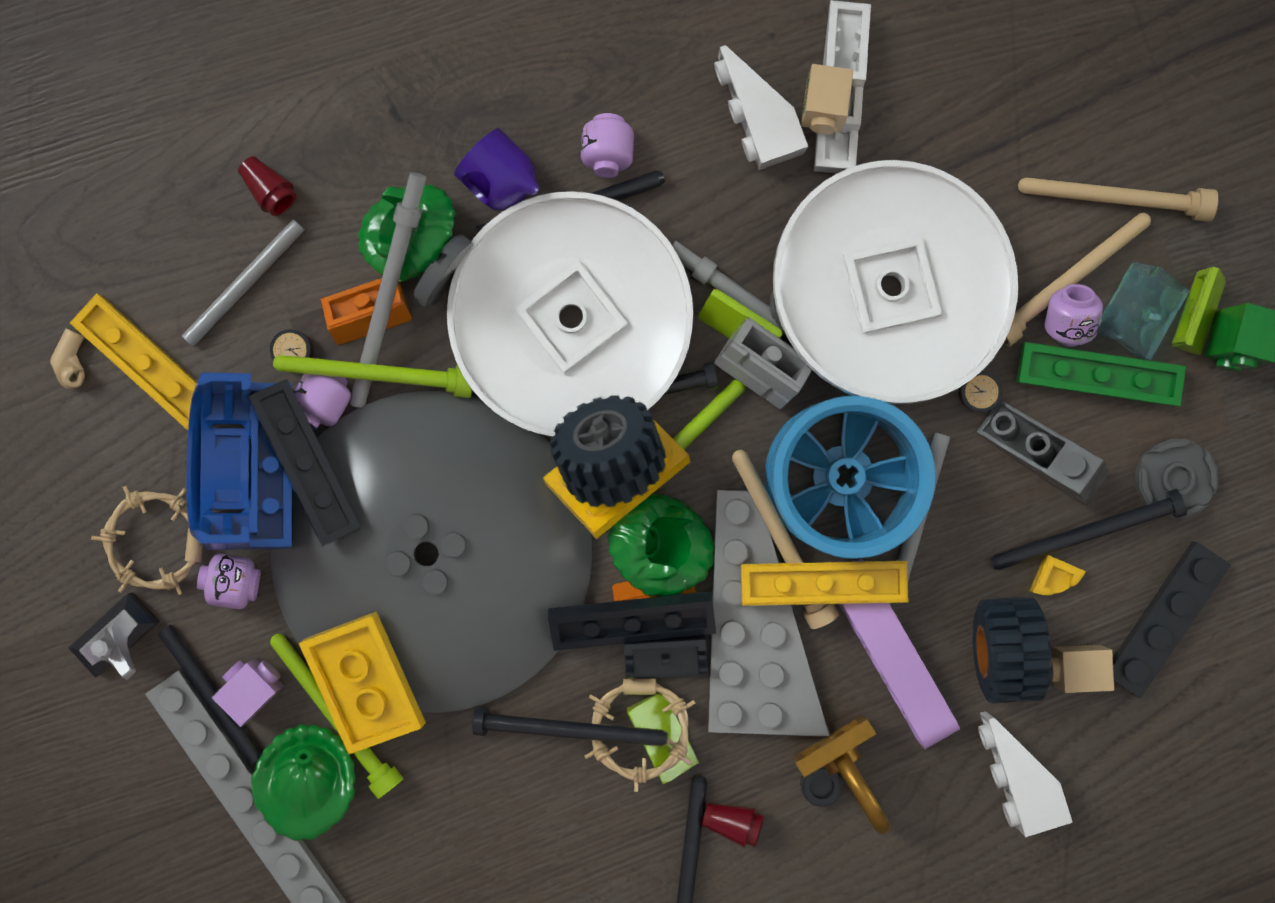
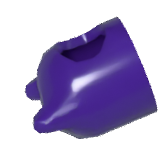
M500 128L492 130L476 143L461 160L454 173V176L482 203L493 210H506L524 201L528 194L536 195L539 190V186L535 181L536 167L530 157Z

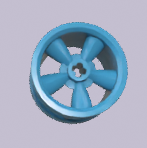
M865 396L834 398L811 405L798 412L777 433L770 446L765 464V487L786 529L804 543L824 553L844 558H865L879 555L904 542L924 520L930 508L935 490L936 474L933 455L919 427L910 417L895 406ZM841 413L843 414L842 446L832 447L826 451L808 429L827 416ZM877 425L893 440L900 457L872 464L869 457L862 452ZM791 460L813 468L815 486L790 496L788 487L789 461ZM840 466L843 469L851 467L853 473L849 476L852 481L849 486L846 483L838 485L836 482L840 476L837 471ZM873 485L902 491L894 510L882 523H880L869 504L864 500L870 493ZM828 502L835 506H844L848 538H834L821 535L810 527Z

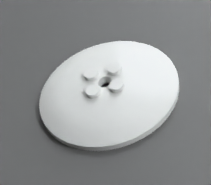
M883 160L857 165L835 174L816 187L800 203L789 219L777 247L773 269V292L776 310L788 340L802 360L819 377L852 396L875 398L889 404H912L938 398L958 389L979 374L995 357L1003 345L1014 319L1018 298V273L1014 252L1003 225L989 205L972 188L956 177L928 165L910 161ZM894 276L900 281L901 292L899 295L890 296L883 291L881 287L883 277Z
M572 191L554 192L539 195L509 207L494 217L472 239L471 242L474 244L456 267L451 281L447 305L448 334L455 360L462 375L477 396L495 413L523 429L538 434L554 436L556 435L554 429L557 424L563 423V417L568 412L577 410V406L582 403L588 404L598 397L607 399L610 395H619L620 399L628 396L634 398L636 403L641 401L649 410L669 389L684 363L689 348L693 326V302L689 281L677 252L663 233L645 216L617 200L602 195ZM567 306H576L583 313L582 322L575 328H567L560 322V313Z

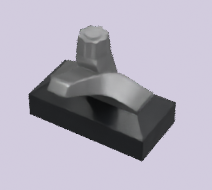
M131 592L68 648L95 678L101 676L113 665L121 677L128 680L136 672L129 649L160 621L136 594Z

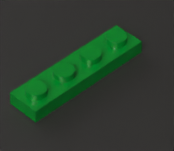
M1024 342L1021 343L1016 383L1179 407L1181 405L1186 366Z

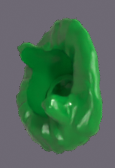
M424 185L419 203V208L422 210L417 228L412 229L399 282L409 281L411 278L418 277L426 271L431 263L433 264L435 260L438 261L440 254L443 253L444 246L453 236L452 229L454 227L455 210L452 207V200L443 189H439L435 185ZM406 186L402 188L387 187L380 201L374 204L369 209V212L364 215L362 226L358 232L359 252L363 255L364 260L381 276H383L396 223L393 221L397 203H402Z
M651 494L613 525L607 535L610 545L609 554L613 557L614 567L620 571L621 576L632 587L639 589L648 596L677 595L684 590H690L708 577V572L714 565L715 543L710 530L704 525L700 515L689 506H686L682 500L670 498L664 494Z
M301 724L296 728L286 729L283 734L274 737L272 743L263 750L262 756L257 761L256 770L251 776L252 795L256 808L261 812L264 820L273 828L276 834L286 836L293 841L313 840L329 831L333 825L337 824L344 817L349 809L350 802L355 796L354 784L356 776L354 773V761L351 759L350 754L348 755L341 737L334 735L331 729L321 728L318 725L308 726Z

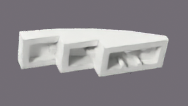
M830 1L823 65L852 69L854 71L848 117L842 132H834L832 134L816 133L813 172L837 174L856 166L858 131L861 126L863 87L867 73L871 4Z

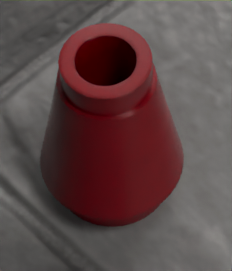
M255 156L249 157L241 163L238 173L263 212H269L272 216H279L294 204L296 193L293 191L292 183L262 161H259Z
M708 803L702 826L709 828V830L745 848L746 844L756 847L764 815L755 813L756 808Z

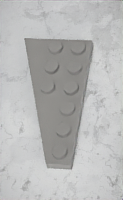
M716 489L712 597L716 634H711L708 732L829 736L792 606H742L741 564L779 563L771 534L748 490Z

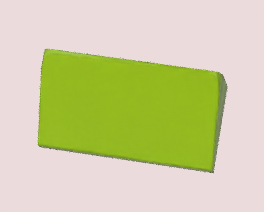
M1213 266L1196 273L1172 341V347L1194 355L1201 354L1226 283L1225 277L1219 268Z
M718 289L712 291L698 314L699 320L727 338H730L747 317L753 319L778 338L783 334L781 329Z
M660 692L627 707V713L634 727L664 730L668 733V739L678 743L682 731L680 722L671 709L663 713L662 709L670 705V703ZM689 741L687 745L688 753H686L685 758L692 761L691 765L680 760L674 767L662 772L658 776L663 785L699 763ZM669 743L664 746L644 745L654 768L660 767L671 755L670 751L674 747Z

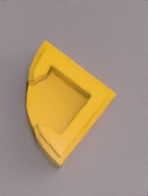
M1045 555L1029 591L1047 596L1064 592L1075 586L1082 579L1086 571L1052 556Z

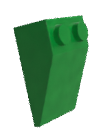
M1250 303L1216 310L1204 357L1217 360L1216 367L1233 372H1241L1242 368L1257 370L1258 365L1275 363V310Z

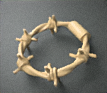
M124 486L126 498L116 507L104 529L100 530L101 537L91 536V540L103 542L110 567L116 574L117 580L123 583L118 591L122 593L129 584L135 587L171 590V588H176L178 595L182 594L179 582L188 575L196 562H201L203 545L191 535L189 528L185 552L187 564L177 572H170L166 575L163 568H159L162 579L155 581H144L136 577L135 572L129 569L134 563L133 560H130L124 568L113 554V542H116V534L125 535V531L115 530L118 517L129 508L134 509L139 506L142 513H146L147 511L143 504L145 501L154 499L164 501L170 505L173 511H176L171 520L175 521L181 513L188 521L187 500L182 498L186 489L183 488L178 496L166 493L139 492L137 490L129 493L127 486Z
M656 678L623 679L621 686L609 691L601 699L591 694L589 696L590 699L596 702L595 706L592 707L594 710L592 723L600 724L603 716L612 721L614 720V717L607 712L611 708V702L622 692L624 695H656L657 692H660L670 703V705L662 709L663 713L671 709L673 714L678 716L682 728L678 743L668 739V743L674 747L670 751L671 755L660 767L646 769V758H642V767H635L634 769L619 767L610 757V754L618 750L617 746L609 750L602 741L592 740L594 750L586 754L585 758L587 759L594 755L597 761H601L609 769L627 779L634 780V792H638V782L646 783L647 780L674 767L680 760L689 765L692 763V761L685 758L686 753H688V714L686 709L694 705L695 701L693 700L686 704L683 698H679L672 691L657 684Z

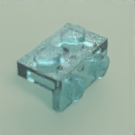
M1133 262L1123 276L1107 308L1104 310L1097 334L1114 339L1136 357L1151 361L1186 299L1189 290L1163 268Z

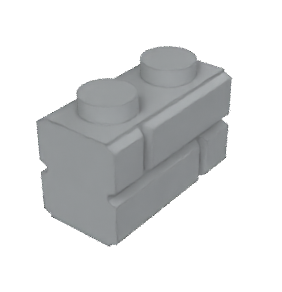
M747 317L740 327L734 331L714 362L719 368L758 395L766 398L768 402L778 409L783 408L789 400L799 393L812 371L793 347L750 317Z

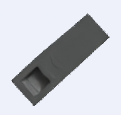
M1002 400L992 409L977 431L980 436L1033 473L1085 506L1088 505L1109 474L1104 460Z

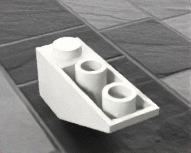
M726 45L720 47L719 61L714 62V67L721 86L728 84L733 99L728 101V106L734 123L738 124L741 122L745 131L746 138L741 140L748 161L752 162L755 160L758 170H762L803 155L808 145L794 107Z
M986 711L981 712L980 716L983 725L978 726V731L985 749L992 750L995 764L990 765V769L996 786L1004 788L1008 802L1003 803L1002 807L1009 826H1016L1025 837L1073 823L1061 783L993 716Z

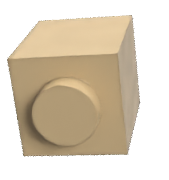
M818 64L811 65L806 84L801 127L811 128L813 132L819 134L842 132L848 117L854 70Z
M1102 645L1052 647L1050 682H1054V687L1064 693L1114 691L1112 649Z

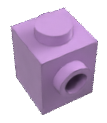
M255 658L244 664L240 660L224 674L222 678L227 683L212 699L241 727L250 721L284 685L278 680L281 677L279 672L269 662L265 660L260 662Z

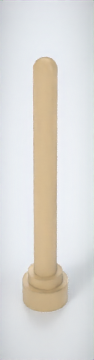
M1023 178L1018 183L1019 191L1024 194L1184 211L1185 215L1191 216L1192 220L1211 222L1215 217L1218 206V192L1215 189L1198 188L1196 192L1189 191L1187 195L1036 178Z
M1140 213L1019 308L1015 312L1012 325L1003 345L1011 347L1023 337L1022 332L1027 328L1026 324L1049 306L1052 294L1067 285L1077 284L1149 227L1151 224L1150 216L1146 213Z
M744 450L735 451L732 460L785 563H804L747 452ZM803 604L805 608L803 615L811 629L823 627L839 616L835 604Z

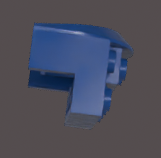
M202 372L193 390L187 437V514L191 535L201 545H205L206 550L291 549L292 486L248 400L249 395L276 383H251V373ZM215 424H241L244 428L212 427ZM249 436H250V438H251V498H250V500H249ZM213 511H242V512H241V513H214Z

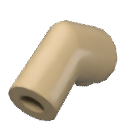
M65 328L50 363L59 383L65 388L74 389L81 386L85 378L84 370L76 355L84 336L68 328Z

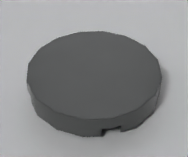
M462 234L453 237L444 246L442 251L444 254L438 261L435 260L433 264L431 263L419 280L414 290V298H416L414 300L426 309L431 307L450 287L456 267L474 243Z
M1165 439L1151 445L1139 458L1134 472L1135 489L1144 505L1165 499L1167 491L1177 488L1187 510V515L1180 518H1189L1202 512L1209 505L1207 503L1211 500L1212 495L1216 494L1219 486L1218 468L1212 455L1205 448H1201L1195 442L1187 439ZM1173 514L1164 516L1166 518H1175Z

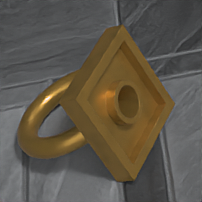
M860 716L793 758L803 777L808 776L823 766L829 775L840 772L874 830L879 834H886L890 830V822L854 763L861 758V754L856 746L876 735L868 719Z

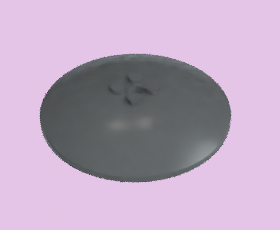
M416 391L378 399L364 405L363 408H357L345 415L317 438L361 528L322 547L292 488L291 549L270 550V564L278 604L297 642L300 643L304 638L377 611L421 713L459 711L483 705L508 694L536 675L558 652V650L554 651L548 622V608L584 605L592 569V534L546 486L543 480L544 476L557 467L551 453L552 447L550 442L542 434L523 429L495 413L480 398L474 396L470 398L453 397L452 392ZM422 542L433 543L438 549V559L433 565H424L417 559L416 550Z

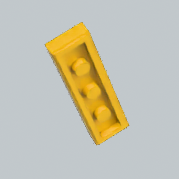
M96 293L70 324L188 430L191 399L197 381L105 297Z
M907 561L741 564L742 606L908 602Z

